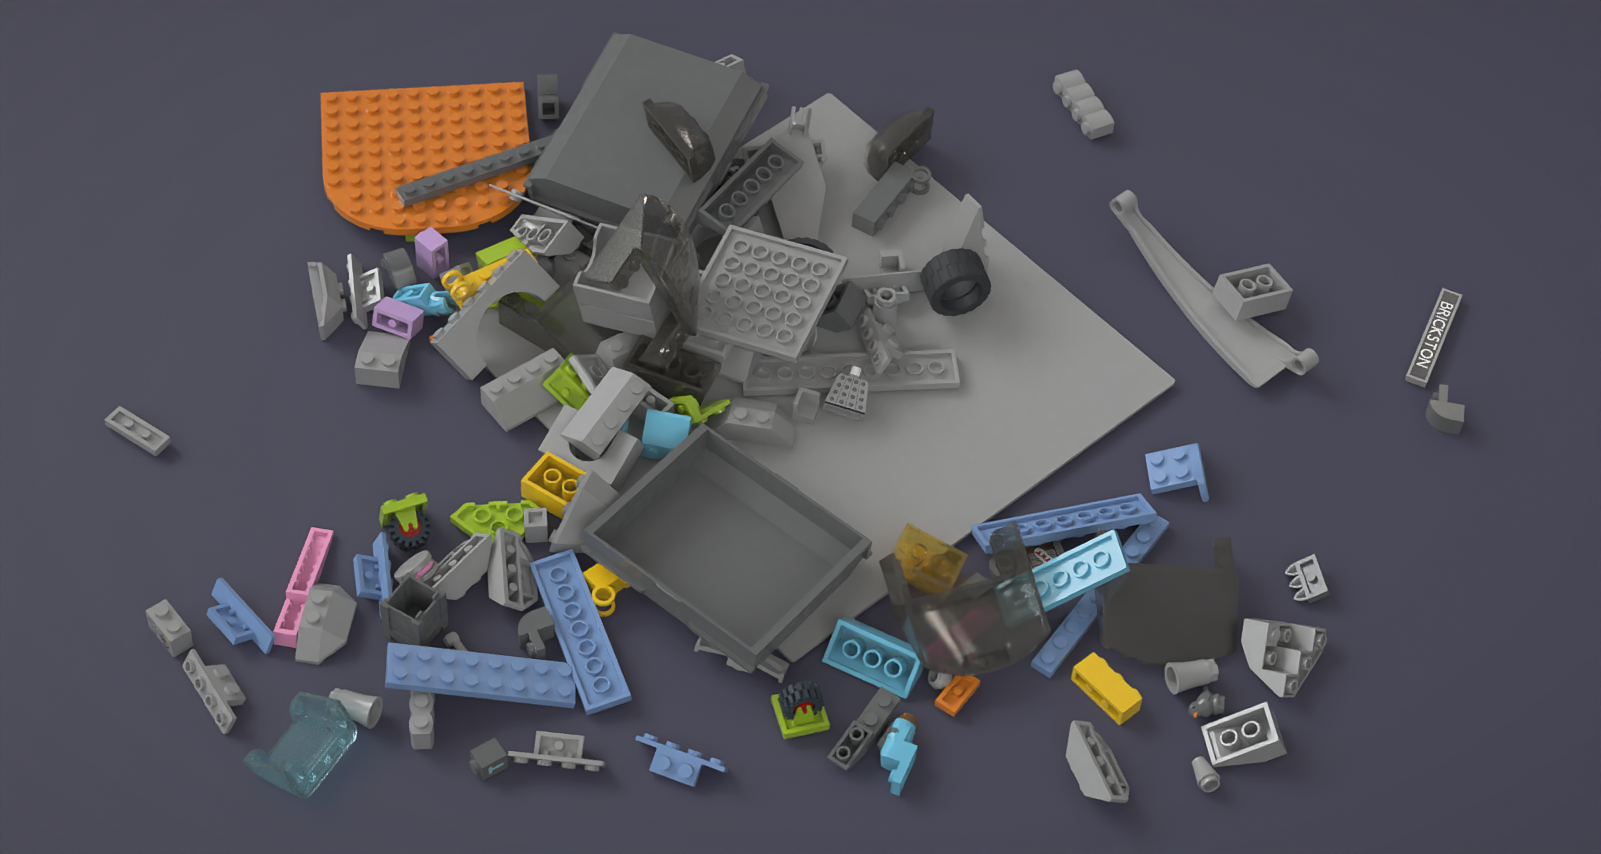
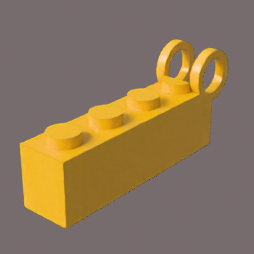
M528 248L524 249L537 262V260L534 258V256L531 254ZM501 259L465 276L459 270H451L443 276L442 285L446 289H451V297L459 308L462 309L464 301L470 296L473 297L478 292L477 288L484 281L488 282L493 276L492 272L499 265L503 266L507 259ZM458 275L454 282L447 284V280L450 277Z
M599 563L583 572L595 606L604 607L611 605L608 611L603 612L597 609L599 616L606 617L611 615L615 610V595L618 591L628 588L630 585Z

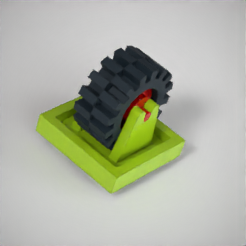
M411 493L405 497L406 499L399 501L391 499L384 502V505L381 506L379 515L381 527L389 525L390 540L394 541L393 544L396 547L399 545L401 550H404V548H408V551H412V548L417 550L421 545L423 547L429 538L431 524L428 521V516L425 514L428 503L425 493Z
M804 681L803 684H800V682H797L795 686L791 684L788 686L789 689H783V693L771 695V702L783 739L829 730L830 723L817 683L815 684L811 681L808 684V681Z

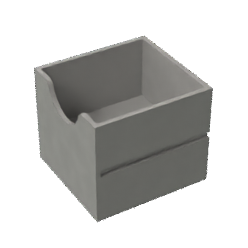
M599 223L593 238V251L590 262L584 271L578 272L573 283L583 322L659 340L684 280L676 241Z

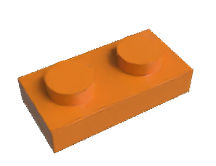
M960 669L935 700V706L955 717L980 686V680Z

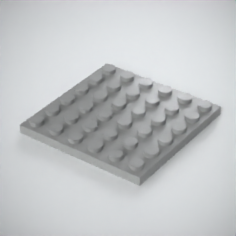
M730 224L676 322L677 328L797 363L849 263L848 257Z

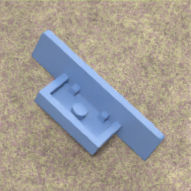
M380 532L372 544L374 557L356 554L353 559L357 597L379 600V609L380 603L385 598L388 599L392 594L393 579L390 576L391 561L388 558L389 542H387L386 533Z
M218 578L211 595L220 605L210 607L206 615L233 645L252 639L265 654H269L275 640L274 633L223 578Z
M647 733L644 734V737L637 735L635 738L637 741L657 748L649 771L693 787L696 786L703 765L728 773L729 768L723 766L724 761L713 757H711L710 761L702 759V753L691 749L688 750V753L680 751V745L669 741L666 742V745L657 742L658 737Z

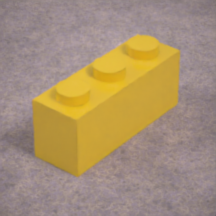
M1094 652L1073 667L1071 680L1119 726L1140 711L1143 699L1140 693L1135 688L1129 686L1119 673L1113 671L1107 662Z

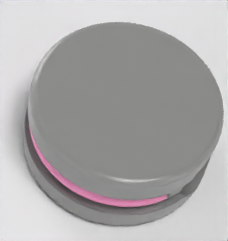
M425 550L403 563L395 572L394 577L401 584L402 578L409 572L417 580L425 583L437 572L439 564L432 559L430 552Z

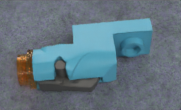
M901 713L900 716L896 717L895 721L890 724L877 743V748L881 751V766L891 771L888 782L891 783L890 793L897 796L901 793L917 754L918 746L912 744L913 736L917 730V719L909 713Z

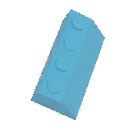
M844 616L838 619L822 662L907 699L922 673L929 652L853 618Z

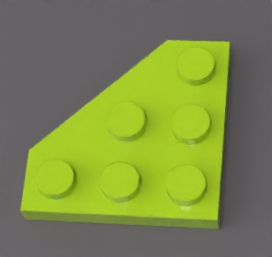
M521 500V503L507 504V501L489 502L487 505H475V502L465 503L450 516V522L470 537L476 532L489 534L492 537V543L497 529L500 527L519 533L523 539L525 537L524 509L540 507L531 500Z

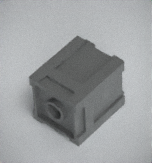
M409 572L405 574L401 584L388 599L385 598L380 603L383 636L390 640L394 639L401 644L428 647L441 630L444 631L449 625L446 593L424 584Z

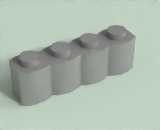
M1077 69L1055 76L1053 90L1062 98L1063 105L1072 112L1074 121L1081 125L1083 134L1092 140L1113 133V118L1104 109L1102 102L1095 96L1092 88L1085 82L1082 74Z
M410 690L409 707L411 717L409 720L411 745L413 749H431L435 741V693Z

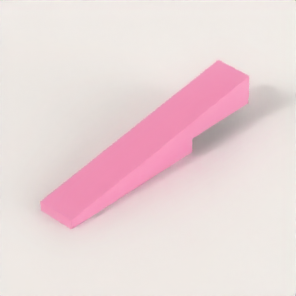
M311 527L286 590V600L273 631L275 645L297 647L299 624L309 589L319 582L334 531Z

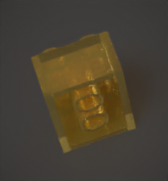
M907 523L901 531L883 570L943 602L951 592L968 555Z

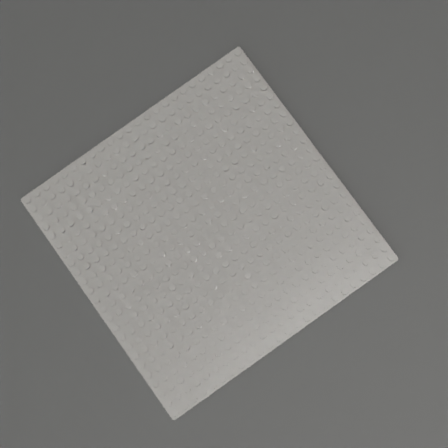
M827 93L804 107L802 122L806 123L807 111L812 109L809 134L811 140L824 139L827 159L820 168L826 189L817 240L825 243L833 250L834 254L848 257L849 262L837 285L842 284L843 277L881 274L879 267L881 250L901 249L905 271L922 270L928 261L942 253L943 245L962 202L931 177L928 193L916 195L909 192L905 202L902 205L899 204L893 217H889L884 228L881 231L878 230L874 236L852 227L853 212L895 161L910 169L918 165L832 94ZM799 111L795 113L794 121H798ZM790 117L740 147L734 158L744 159L743 147L764 145L770 138L774 139L789 127ZM923 171L914 173L915 177L926 178L928 176ZM914 183V188L923 190L926 188V185ZM770 199L754 216L760 218L764 234L783 239ZM985 221V228L981 230L983 238L987 242V246L984 247V253L989 257L987 275L992 287L988 298L983 304L963 315L943 316L933 311L925 291L909 292L910 301H903V303L897 305L899 324L895 333L900 341L902 350L955 349L960 388L868 391L866 411L862 422L824 411V402L829 393H821L819 411L814 424L811 425L792 420L793 403L797 394L743 396L742 383L681 363L670 380L652 372L651 366L639 377L652 386L653 390L667 399L692 395L697 400L699 407L711 400H731L733 397L778 403L796 428L792 449L730 439L726 440L772 472L786 479L802 493L872 541V555L867 560L862 558L850 576L776 648L790 662L797 661L830 637L834 632L838 619L844 616L856 618L971 534V525L989 521L1174 386L1175 379ZM723 235L706 239L694 251L700 255L703 271H705ZM593 239L577 249L578 252L590 259L593 251ZM866 300L863 304L862 311L858 314L855 320L856 323L859 316L865 312L867 307L873 310V306L868 305ZM502 303L498 308L487 309L483 314L477 331V345L481 357L487 364L484 368L497 379L551 348H554L564 360L570 353L574 355L596 354L600 342L623 333V331L583 322L580 312V319L566 334H563L540 321L534 320L531 316L517 311L514 307ZM856 323L850 330L838 333L816 326L818 336L813 346L815 352L811 353L809 350H806L801 355L865 353L867 349ZM670 347L664 353L668 354ZM559 402L535 417L550 430L564 405ZM632 414L628 419L626 432L638 438L642 443L645 422ZM692 424L691 433L700 425ZM610 445L607 447V449L604 451V453H603L601 456H603V455L607 452V450L609 449ZM576 447V456L580 460L593 461L592 458ZM640 453L618 493L621 496L625 494L661 460L642 457Z

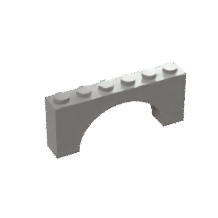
M513 250L507 256V261L504 265H499L492 272L493 276L488 282L484 281L477 288L478 292L473 297L467 298L462 304L464 307L459 312L453 313L448 319L449 323L444 328L438 329L433 335L434 339L430 343L465 379L473 380L487 365L478 349L477 331L483 314L494 301L509 293L524 292L534 297L537 301L546 302L560 287L526 250Z

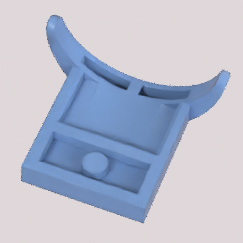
M1198 443L1145 454L1152 494L1198 485L1202 501H1209L1201 449Z

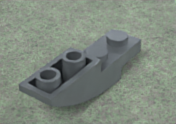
M880 687L857 721L854 720L827 759L845 771L852 768L887 727L889 718L901 703V698Z

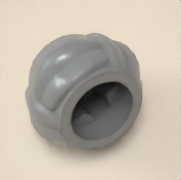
M936 665L930 669L928 674L929 684L934 689H945L953 679L952 671L947 665Z

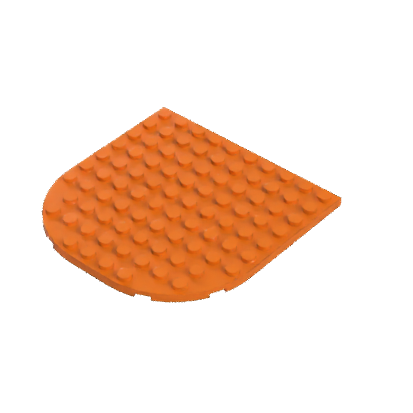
M524 82L321 93L324 190L328 200L334 205V209L349 222L367 230L371 228L382 230L384 234L418 235L429 227H432L438 233H454L479 228L478 225L489 221L494 223L509 214L520 204L509 199L510 194L490 187L489 184L509 192L513 188L525 194L527 188L523 187V184L532 170L531 164L406 207L403 206L397 197L395 188L529 143Z

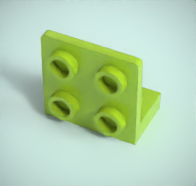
M570 353L559 368L542 385L563 405L566 404L579 411L591 394L568 361L574 355Z
M692 395L669 399L675 403V414L691 417V425L694 423L700 425L706 422L709 415L722 413L726 410L725 406L731 403L729 399L711 400L699 407L697 400Z

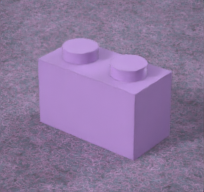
M432 227L414 237L416 261L419 268L432 279L437 278L439 274L450 269L448 240Z
M386 296L374 307L372 326L411 340L423 327L425 310Z

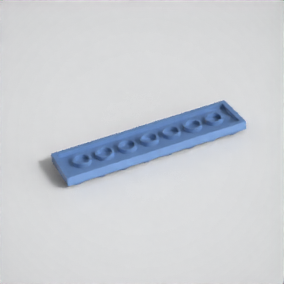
M1139 493L971 525L972 535L986 554H996L999 551L1016 550L1023 546H1037L1044 542L1062 541L1070 537H1083L1091 533H1104L1106 530L1125 529L1128 526L1137 524L1146 525L1149 522L1157 521V513Z
M573 549L529 563L543 603L554 622L555 634L566 662L572 669L571 674L586 714L590 715L632 700Z
M390 642L387 646L385 688L574 708L575 682L571 674L572 669L565 662Z

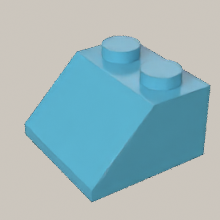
M647 409L642 437L644 448L641 451V456L662 460L691 434V417Z

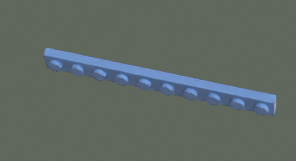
M1157 515V521L1149 522L1146 525H1139L1122 547L1130 571L1086 592L1032 660V668L1051 678L1168 529L1170 522Z

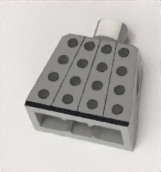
M851 366L848 375L838 374L825 399L824 411L860 422L863 421L869 382L861 379L863 372L861 368Z

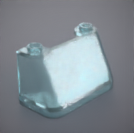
M299 691L289 706V713L294 722L268 754L264 750L253 749L242 762L255 775L296 797L305 799L312 795L354 742L357 735V727L340 700Z

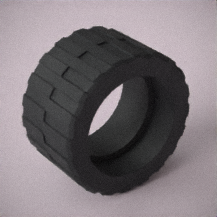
M959 248L944 251L928 261L920 274L921 283L931 308L937 314H942L943 316H957L973 311L983 304L991 292V282L981 258L978 256V253L970 249Z

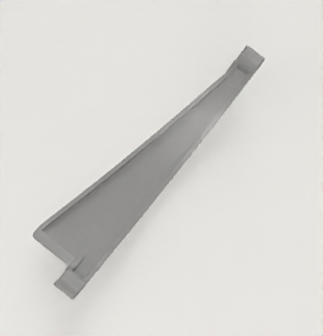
M1126 190L1112 199L1110 202L1111 210L1129 231L1142 255L1167 292L1212 348L1248 384L1254 388H1260L1285 368L1298 375H1304L1319 363V357L1314 350L1310 348L1304 351L1294 350L1289 344L1253 319L1247 318L1235 321L1212 294L1214 287L1202 278L1142 216L1138 209L1137 198L1133 192Z

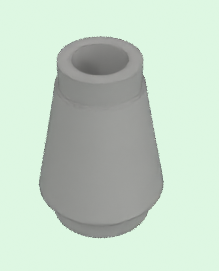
M1204 757L1195 758L1192 761V766L1198 787L1204 792L1216 790L1220 785V776Z

